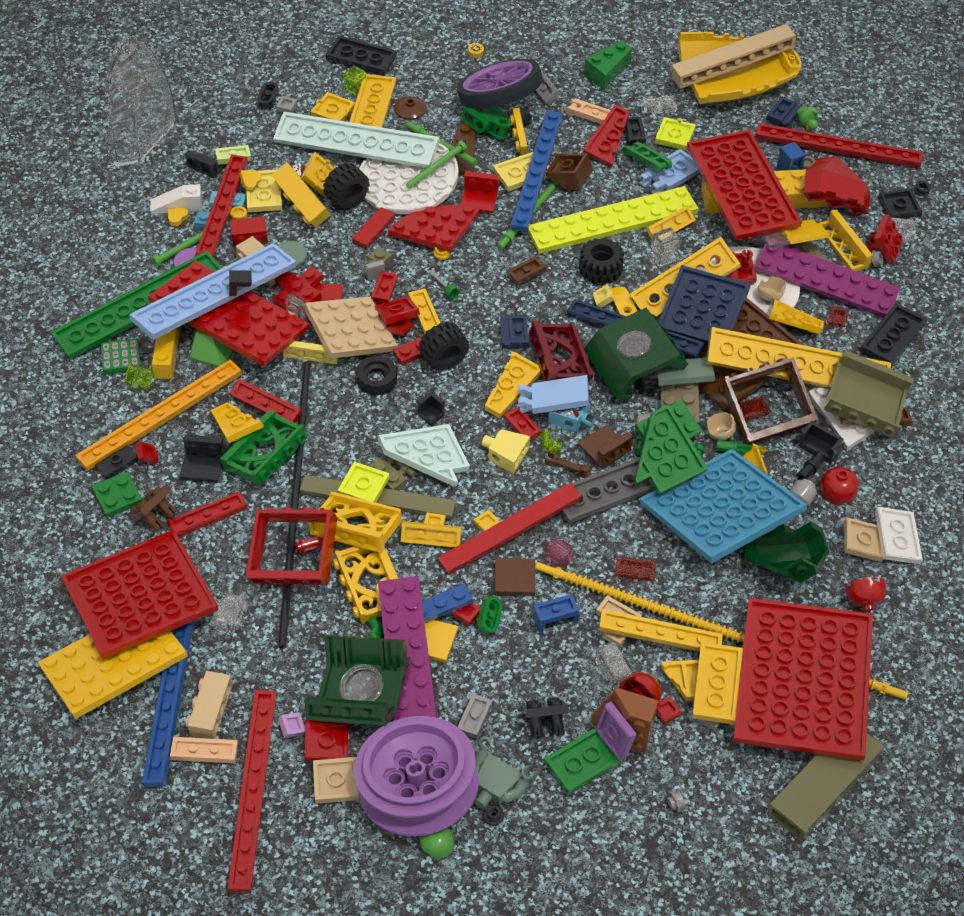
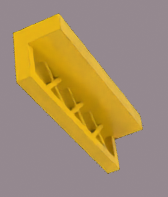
M838 210L831 211L829 220L818 223L822 228L830 226L833 231L826 230L831 237L825 238V240L847 268L854 271L869 268L873 256ZM833 237L838 238V239H840L842 242H841V243L835 242L832 238H833ZM841 249L849 250L851 254L843 253ZM850 261H856L859 265L853 266Z

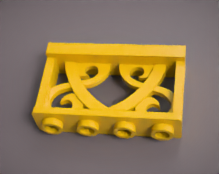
M331 492L329 498L320 507H324L326 510H336L338 520L335 541L380 553L397 527L402 524L401 509L335 492ZM364 517L369 524H359L357 526L348 524L346 518ZM309 523L310 534L324 538L326 523Z
M357 546L342 551H335L333 565L336 571H340L339 579L342 587L346 586L347 588L345 592L348 602H352L354 605L352 610L355 619L359 618L361 624H365L373 616L377 618L382 617L378 584L376 591H372L362 587L358 582L365 569L373 575H384L385 577L380 581L398 579L385 547L381 553ZM371 553L365 558L362 557V555ZM352 558H356L360 561V564H358L356 561H350V563L353 564V567H347L345 565V561ZM371 564V566L373 567L374 565L378 564L380 567L378 569H373L369 565ZM373 600L377 601L375 608L366 610L362 606L364 602H369L370 607L373 604Z

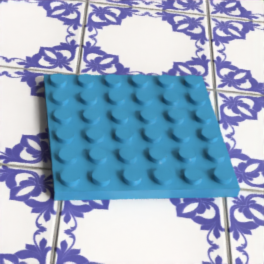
M733 449L706 462L705 464L708 468L706 472L660 495L654 490L639 498L640 505L711 563L807 510L806 503Z

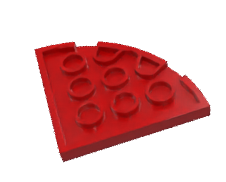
M471 205L428 206L425 210L410 213L395 222L388 229V235L451 253L480 215V208Z

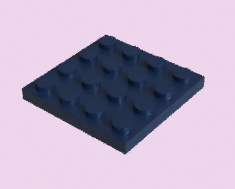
M681 265L660 316L659 323L667 331L709 344L712 327L734 331L750 290V284Z

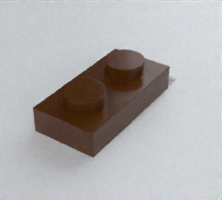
M534 256L507 270V276L518 286L545 272L546 266Z

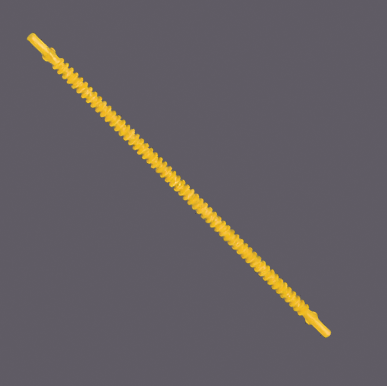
M537 562L535 570L550 574L555 579H564L565 583L570 581L571 585L575 583L576 586L581 585V588L592 589V592L603 593V596L607 594L609 597H614L615 600L618 598L620 602L624 600L625 604L630 602L631 606L633 604L636 605V608L641 606L642 610L644 608L648 612L652 610L653 614L658 612L659 616L661 614L664 617L669 616L670 620L675 618V621L686 622V625L697 626V629L703 628V630L721 633L726 639L731 638V641L737 640V643L742 642L744 645L745 635L742 631L738 633L737 629L732 631L731 627L729 629L725 625L721 627L720 623L715 625L714 621L712 623L708 619L704 621L703 617L698 619L697 615L695 617L691 613L687 615L686 611L681 613L680 609L678 611L674 607L670 609L669 605L664 607V604L653 603V600L647 601V598L642 599V596L636 597V594L631 595V592L625 593V590L620 591V588L616 590L614 586L611 588L608 584L604 586L603 582L600 584L597 580L593 582L592 578L587 580L586 576L582 578L581 575L576 576V573L565 572L560 567L554 568ZM876 678L869 681L870 690L875 689L881 694L885 695L887 693L904 700L907 698L908 692L889 686L887 682H878Z

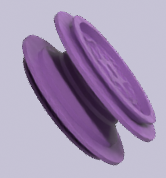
M411 716L390 722L376 730L364 742L355 760L354 776L359 790L361 805L365 813L376 825L394 834L424 836L442 831L459 821L468 812L477 796L479 776L473 746L462 730L443 719L429 716Z

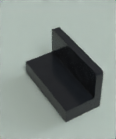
M190 150L185 154L187 167L209 177L215 178L225 168V164L218 165L217 160L204 154L194 153Z

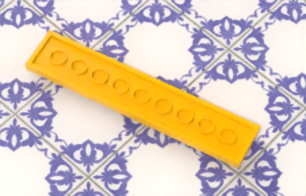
M712 327L706 364L744 371L748 368L758 369L760 365L767 362L770 365L774 364L780 358L790 359L794 357L804 383L830 388L837 361L842 353ZM866 358L891 369V363ZM786 370L766 375L789 380Z

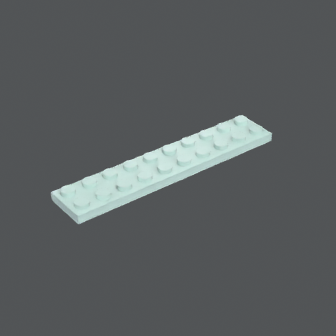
M283 112L273 138L275 143L428 168L432 165L440 142L439 137L290 112Z

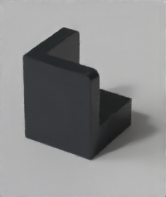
M229 270V296H237V287H250L252 285L251 271Z
M433 392L428 393L418 402V416L433 426L445 416L444 400Z

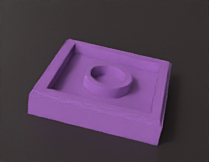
M611 701L605 704L596 731L617 759L623 761L628 756L636 737V732Z

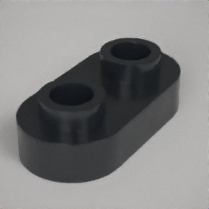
M266 82L263 84L257 96L260 107L269 108L273 106L279 93L277 83Z

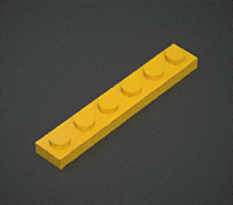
M605 609L601 610L598 631L699 652L701 642L722 645L723 636L721 633Z

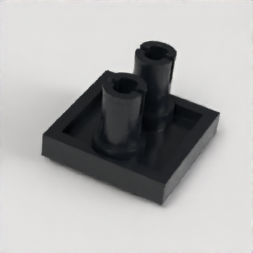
M559 697L548 698L545 703H541L539 700L526 701V705H521L522 714L529 718L530 737L544 736L542 716H550L552 735L565 733L563 714L569 713V705Z

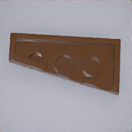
M459 123L451 145L456 147L457 142L462 140L467 146V151L464 153L475 158V130L468 124ZM455 155L459 175L464 176L465 171L475 172V166Z

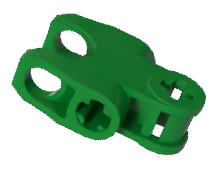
M497 107L486 108L484 111L472 108L463 109L461 117L473 130L479 133L486 131L498 140H506L508 138L511 121L505 118L501 109ZM467 112L473 116V120L468 119Z

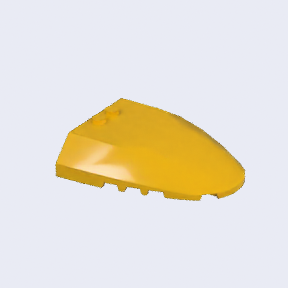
M680 32L678 39L680 62L745 39L744 35L740 34L739 37H730L729 33H724L723 36H715L714 32ZM792 48L692 84L691 88L699 104L745 100L771 91L793 79L800 71L801 59Z

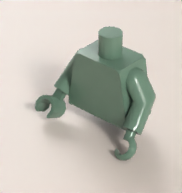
M487 736L481 737L479 740L481 749L477 750L475 756L479 787L478 796L474 803L479 808L485 809L489 802L501 806L503 803H509L521 798L529 785V780L537 777V771L534 770L528 776V770L531 766H525L521 773L492 754H488L486 752L487 747L483 745L482 740L487 739L491 743V739Z

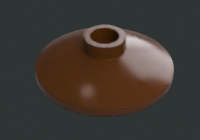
M414 96L403 97L394 105L395 113L407 120L418 119L427 110L426 103Z

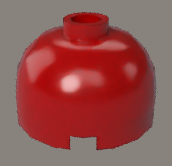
M834 467L827 470L823 474L819 485V491H821L823 499L837 506H841L842 503H852L856 499L859 489L858 478L853 471L845 467Z
M874 577L851 581V586L846 583L845 592L847 599L853 606L863 608V611L875 610V606L881 604L886 596L885 579L880 578V581H874Z
M632 673L618 687L656 699L658 704L661 700L660 685L648 673Z

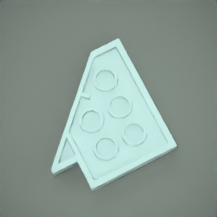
M449 424L378 436V442L384 455L455 487L458 484L454 473L469 470L470 465Z

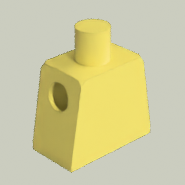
M500 430L495 438L485 435L482 440V446L489 448L488 459L512 474L517 470L530 445V436L506 430Z

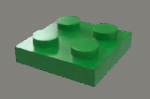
M128 471L92 485V490L106 518L131 509L142 501V497Z

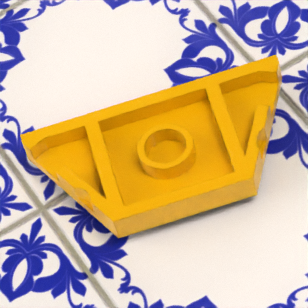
M699 660L662 662L661 669L685 701H694Z

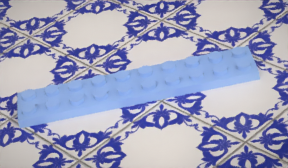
M272 243L131 313L130 320L154 340L295 268L297 261ZM229 270L251 271L252 285L250 287H237V296H229Z

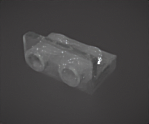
M242 591L240 596L224 592L218 605L219 610L214 613L209 623V629L232 636L235 629H238L241 624L243 612H247L249 607L246 592Z

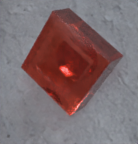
M832 306L827 323L845 327L850 310Z

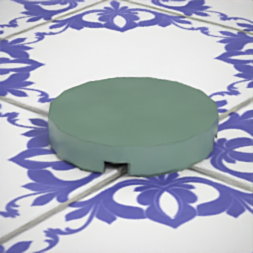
M285 241L276 245L297 261L296 267L291 270L300 268L301 264L307 261V250L301 243Z

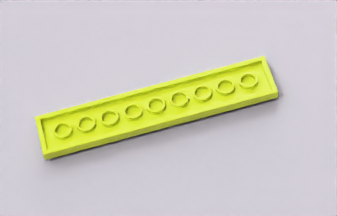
M683 186L531 224L528 234L538 253L541 254L589 240L592 241L595 238L600 239L651 226L687 205L693 215L698 214L699 208L686 187Z

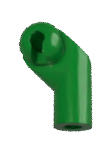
M373 616L368 620L372 630L367 638H382L384 635L383 627L378 618Z

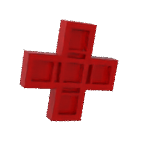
M312 266L299 277L291 271L281 274L274 281L283 290L272 298L274 304L287 310L297 301L304 305L305 303L319 301L322 298L321 292L314 287L324 279V276Z

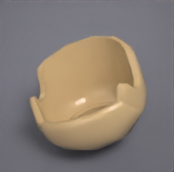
M770 277L767 282L761 280L757 287V292L762 299L767 301L779 300L785 293L786 283L781 278Z
M727 412L712 415L707 420L708 433L714 440H727L731 438L736 431L734 417Z

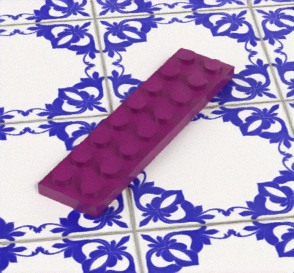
M766 239L754 267L756 271L781 278L791 284L881 317H885L894 306L901 288Z
M419 576L378 581L384 639L406 640L407 657H410L400 705L394 721L411 716L437 718Z

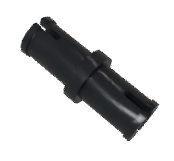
M821 451L815 452L810 460L805 461L803 468L796 474V479L808 480L812 474H815L819 469L818 467L826 460L825 454Z

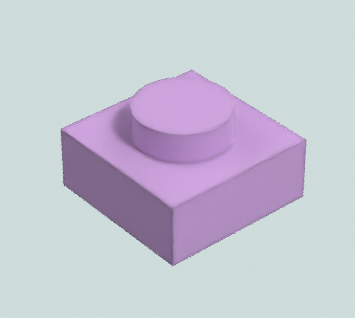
M300 713L285 714L278 718L284 738L305 734V726Z

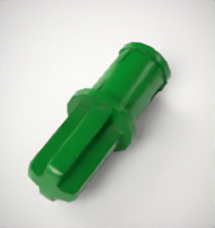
M717 439L716 451L727 452L733 449L738 454H746L753 447V445L737 443V440L732 442Z

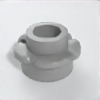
M872 251L871 264L874 267L882 265L884 260L882 252Z
M671 791L669 793L670 797L667 798V801L672 810L676 809L677 812H680V809L686 807L680 791L674 793Z

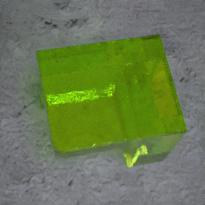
M352 66L343 74L344 89L357 95L359 93L358 83L366 78V72L356 66Z
M129 364L124 382L149 389L154 371Z

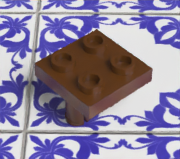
M166 484L162 488L157 486L154 490H151L144 496V500L137 503L130 510L132 514L128 519L132 523L143 519L154 532L157 531L164 523L152 512L153 508L157 506L167 519L177 511L165 499L172 489Z

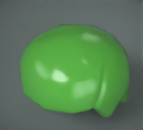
M449 828L419 837L424 853L430 854L434 859L445 858L453 852L455 841Z

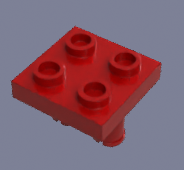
M888 214L882 216L877 231L870 233L869 238L872 243H867L866 247L871 253L875 250L881 251L887 263L893 264L899 254L903 237L899 234L895 222L892 221Z
M743 250L742 253L732 251L741 267L725 277L745 283H756L757 276L752 260L753 252L751 250H747V253L746 250ZM715 258V262L717 265L721 261L719 258Z

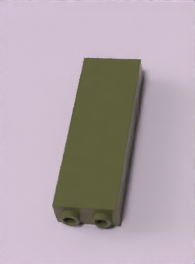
M867 733L864 761L817 754L770 803L767 814L802 842L881 757L884 746L877 738Z

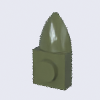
M377 247L368 256L366 264L383 260L386 266L392 260V254ZM366 264L363 268L364 276H366Z

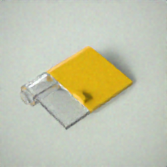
M813 219L802 221L801 227L750 237L749 239L755 247L766 244L773 248L829 238L830 234Z

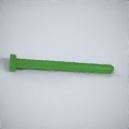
M462 140L457 142V146L408 181L406 184L407 188L415 186L458 153L467 151L466 144Z
M203 232L159 256H152L151 261L153 265L158 268L162 265L161 262L199 242Z

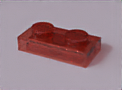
M762 396L739 403L745 422L769 415L770 409ZM728 407L727 412L732 415L731 410Z

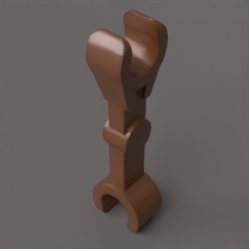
M552 451L548 452V457L553 459L545 458V464L548 466L564 467L566 470L577 472L582 478L590 476L589 471L591 468L586 464L579 466L569 460H563Z

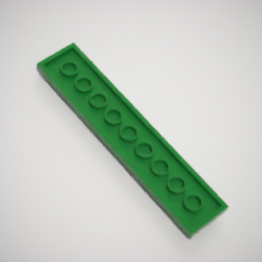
M205 251L51 332V335L69 360L135 326L130 320V314L151 304L148 302V296L194 261L215 272L222 269V267L208 251Z

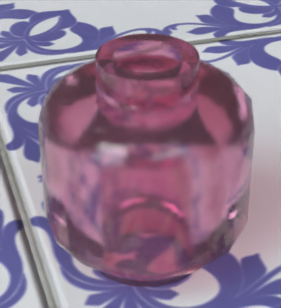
M561 538L551 539L544 550L546 553L545 558L557 567H562L564 563L568 565L574 557L571 554L573 546Z

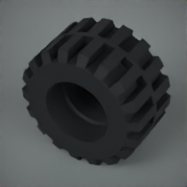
M353 163L340 164L339 167H335L329 173V176L326 177V182L323 184V192L337 208L348 210L351 207H355L365 198L366 193L369 191V178Z
M595 238L593 241H587V244H584L580 250L579 272L582 274V277L584 279L587 278L589 282L593 281L594 284H606L607 282L612 283L613 280L616 281L621 276L623 270L624 251H622V247L618 246L617 242H612L610 239L605 240V238Z
M442 322L437 326H433L422 336V340L419 342L420 353L429 366L437 371L450 369L465 358L464 356L467 355L470 347L469 341L463 332L453 322Z

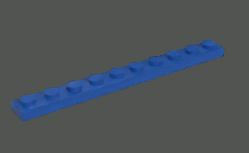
M546 111L513 216L512 230L528 232L563 113Z
M194 621L171 630L186 650L187 655H189ZM188 657L162 671L142 780L145 788L166 786L170 752L175 735Z

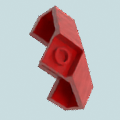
M837 156L819 158L806 170L803 193L808 201L826 200L830 209L847 207L852 216L869 213L871 192L867 184Z

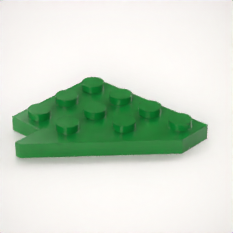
M669 404L653 411L650 416L634 479V485L649 479L657 494L660 495L708 470Z

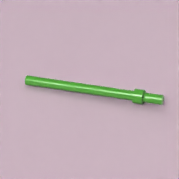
M411 122L406 124V127L414 133L434 136L425 131V128L420 125L416 126ZM440 139L439 143L448 148L449 151L455 148ZM460 152L456 155L473 166H476L478 163L477 159L466 153Z
M550 184L538 198L534 213L555 190L553 184ZM511 229L507 231L497 245V248L503 250L508 243L514 240L518 230Z

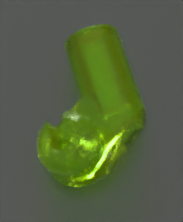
M549 430L541 432L544 449L557 453L562 450V444L551 438Z

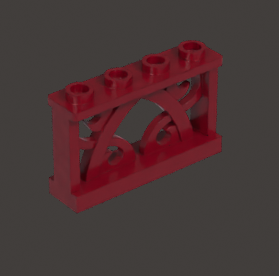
M533 321L528 334L544 381L587 375L589 384L593 378V369L590 368L588 356L585 354L584 345L580 340L579 330L576 329L575 323L543 324L540 321ZM556 346L563 348L571 355L565 363L559 357L551 354Z

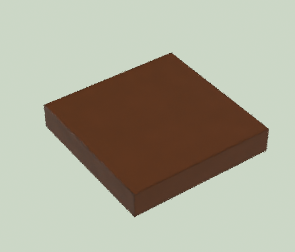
M495 558V595L535 596V559Z

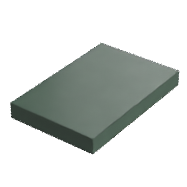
M707 358L686 359L688 365L685 369L669 365L656 370L658 385L666 386L715 381L713 366L706 364Z

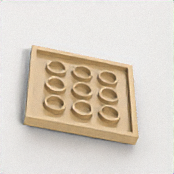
M371 297L309 302L304 305V310L330 359L392 352L394 348L398 347L391 332L387 330V325L380 318Z

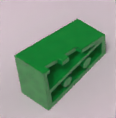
M620 40L585 58L584 74L605 90L607 85L615 80L618 73L621 74L631 63L632 48L623 40Z

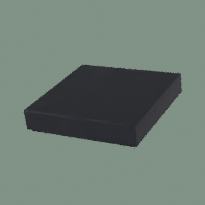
M911 189L879 193L878 199L886 215L889 214L892 221L922 216L923 212Z

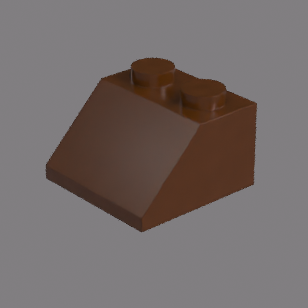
M588 153L557 154L545 174L565 190L576 191L581 190L593 169Z

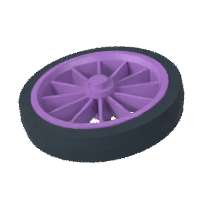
M512 59L482 67L464 77L457 85L458 97L461 104L467 108L486 109L503 105V109H507L510 107L509 103L531 94L542 84V72L539 64L531 59Z

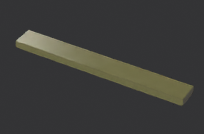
M304 475L300 494L328 499L331 492L338 493L337 490L343 481ZM386 488L383 489L376 502L399 508L403 512L426 515L427 512L446 515V519L452 520L456 506V500Z

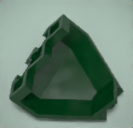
M812 521L797 530L782 524L771 532L765 533L743 546L747 561L798 583H802L816 575L829 554L822 527Z

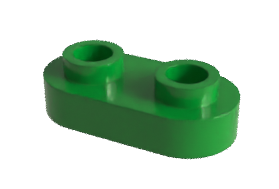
M495 596L484 599L481 604L477 625L479 630L485 635L497 631L503 607L501 601Z

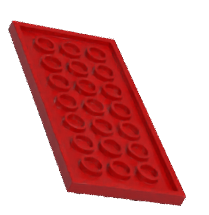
M751 130L687 142V149L735 240L801 227L802 221Z
M194 261L150 294L148 302L153 303L215 271ZM251 291L187 322V324L264 367L309 329L310 324Z

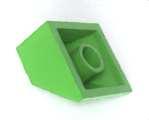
M197 329L190 353V360L219 367L230 359L235 350Z

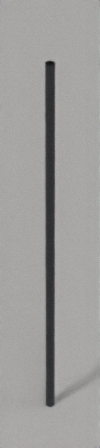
M305 361L303 365L300 398L302 413L299 416L298 425L301 424L306 427L311 370L310 361ZM304 443L296 449L291 497V508L294 510H298ZM289 522L285 571H293L297 522ZM283 585L278 648L280 649L286 648L292 585Z

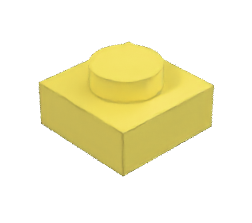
M608 284L593 292L598 307L602 308L615 300L612 289Z

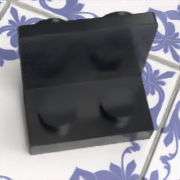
M185 434L183 439L185 456L180 478L218 482L222 467L220 458L225 454L223 438Z

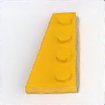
M513 351L502 376L500 375L496 387L485 404V410L501 418L520 398V393H524L518 392V386L524 384L530 387L542 374L539 365Z

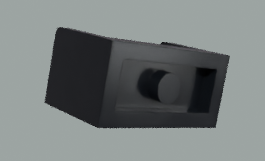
M811 420L801 432L798 446L813 455L817 451L823 452L826 457L825 462L831 465L841 452L844 438Z

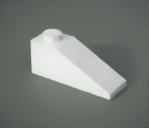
M200 184L182 185L151 199L150 213H168V209L186 208L188 212L202 211L203 199Z

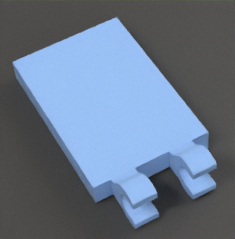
M679 149L667 156L672 161V168L663 169L662 172L657 174L653 168L647 167L645 168V173L640 176L643 180L639 184L646 187L654 180L655 183L652 186L655 189L651 191L652 194L662 192L663 189L671 190L700 174L693 158Z
M587 375L532 383V387L524 384L518 386V392H524L520 393V398H518V405H520V412L522 413L533 410V414L589 406Z

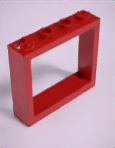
M270 507L264 510L256 509L245 578L252 584L328 585L338 520L336 514L332 510H326L324 507L320 508V510H312L307 507H303L301 510H294L288 507H284L282 510H275ZM268 522L326 523L319 571L261 570Z

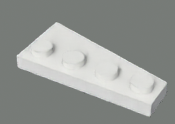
M821 386L814 387L808 391L810 400L818 412L823 414L825 422L833 428L835 434L844 438L843 447L846 451L874 433V430L860 424H841L838 415L824 410L829 389Z

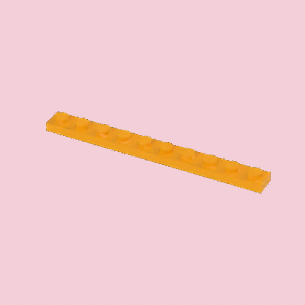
M228 360L75 455L76 460L86 471L91 470L95 467V464L124 446L131 445L241 376V369L232 360Z

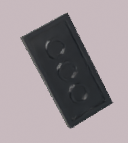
M338 35L326 53L327 60L382 75L386 74L397 56L396 50Z
M895 303L863 342L859 351L879 361L889 362L892 367L926 325L928 319Z

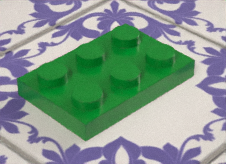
M683 400L670 406L690 439L702 432ZM650 417L636 423L634 426L643 441L645 440Z
M596 728L544 758V763L568 795L622 763L598 734Z

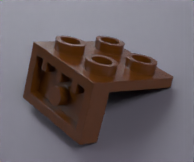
M605 425L579 441L578 446L602 469L631 451L633 436L628 432L618 436L608 425Z

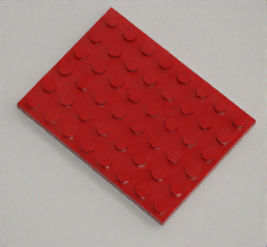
M749 598L733 742L864 761L866 756L873 614Z

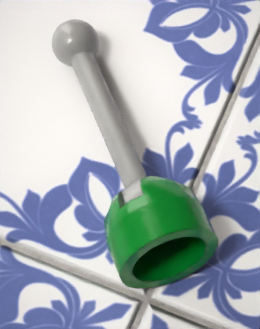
M434 270L429 271V275L445 287L444 293L450 300H454L459 296L460 289L456 285H447L436 275Z

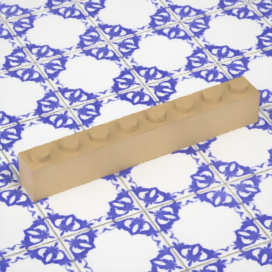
M787 24L673 64L672 79L680 89L795 48L796 35Z

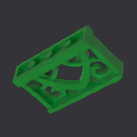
M268 410L259 419L263 424V428L241 437L220 458L225 472L229 474L234 473L255 483L258 487L267 481L307 439L304 425H298L282 418L272 410ZM275 440L273 452L257 456L256 448L260 444ZM251 465H254V472L249 470Z

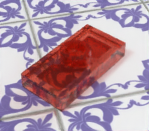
M617 556L615 577L655 581L657 561Z

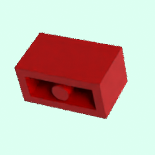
M265 216L230 220L233 247H236L252 236L261 244L268 243Z

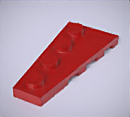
M615 104L584 147L583 153H588L589 157L612 168L629 111Z

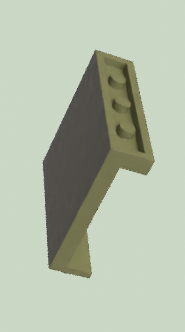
M844 350L837 361L824 410L882 433L885 436L895 438L902 428L899 423L907 391L913 384L914 378Z

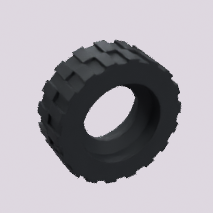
M375 355L367 357L358 364L356 369L357 384L364 393L382 396L391 392L395 385H397V367L389 358ZM378 370L386 373V377L383 380L373 381L368 378V373Z

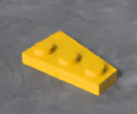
M776 299L772 304L769 319L801 328L811 333H821L824 321Z
M228 402L211 410L228 443L237 441L241 437L263 428L260 420H254L251 415L242 413L239 408Z

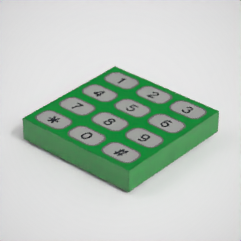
M138 338L101 343L103 374L141 370Z

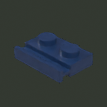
M782 96L768 112L766 120L778 125L783 124L785 128H788L797 117V111L803 105L800 104L799 106L795 101Z
M527 315L508 316V318L500 316L502 348H505V346H510V348L528 347Z

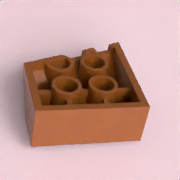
M616 688L606 698V701L598 706L597 711H593L591 719L597 727L605 704L612 701L636 732V737L630 750L646 754L653 732L658 700Z

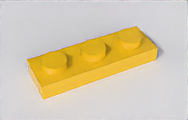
M513 108V115L510 116L511 126L514 125L512 129L513 138L517 139L515 141L516 151H519L520 156L527 154V142L520 109Z
M687 205L647 227L646 231L654 244L694 222L696 219Z
M426 289L408 292L410 299L419 308L420 315L417 318L425 335L428 330L440 323Z
M403 521L401 542L457 547L461 543L462 527Z

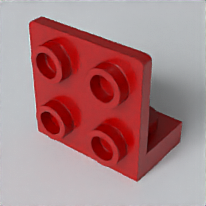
M465 171L464 191L460 205H471L480 208V212L493 213L499 191V175Z

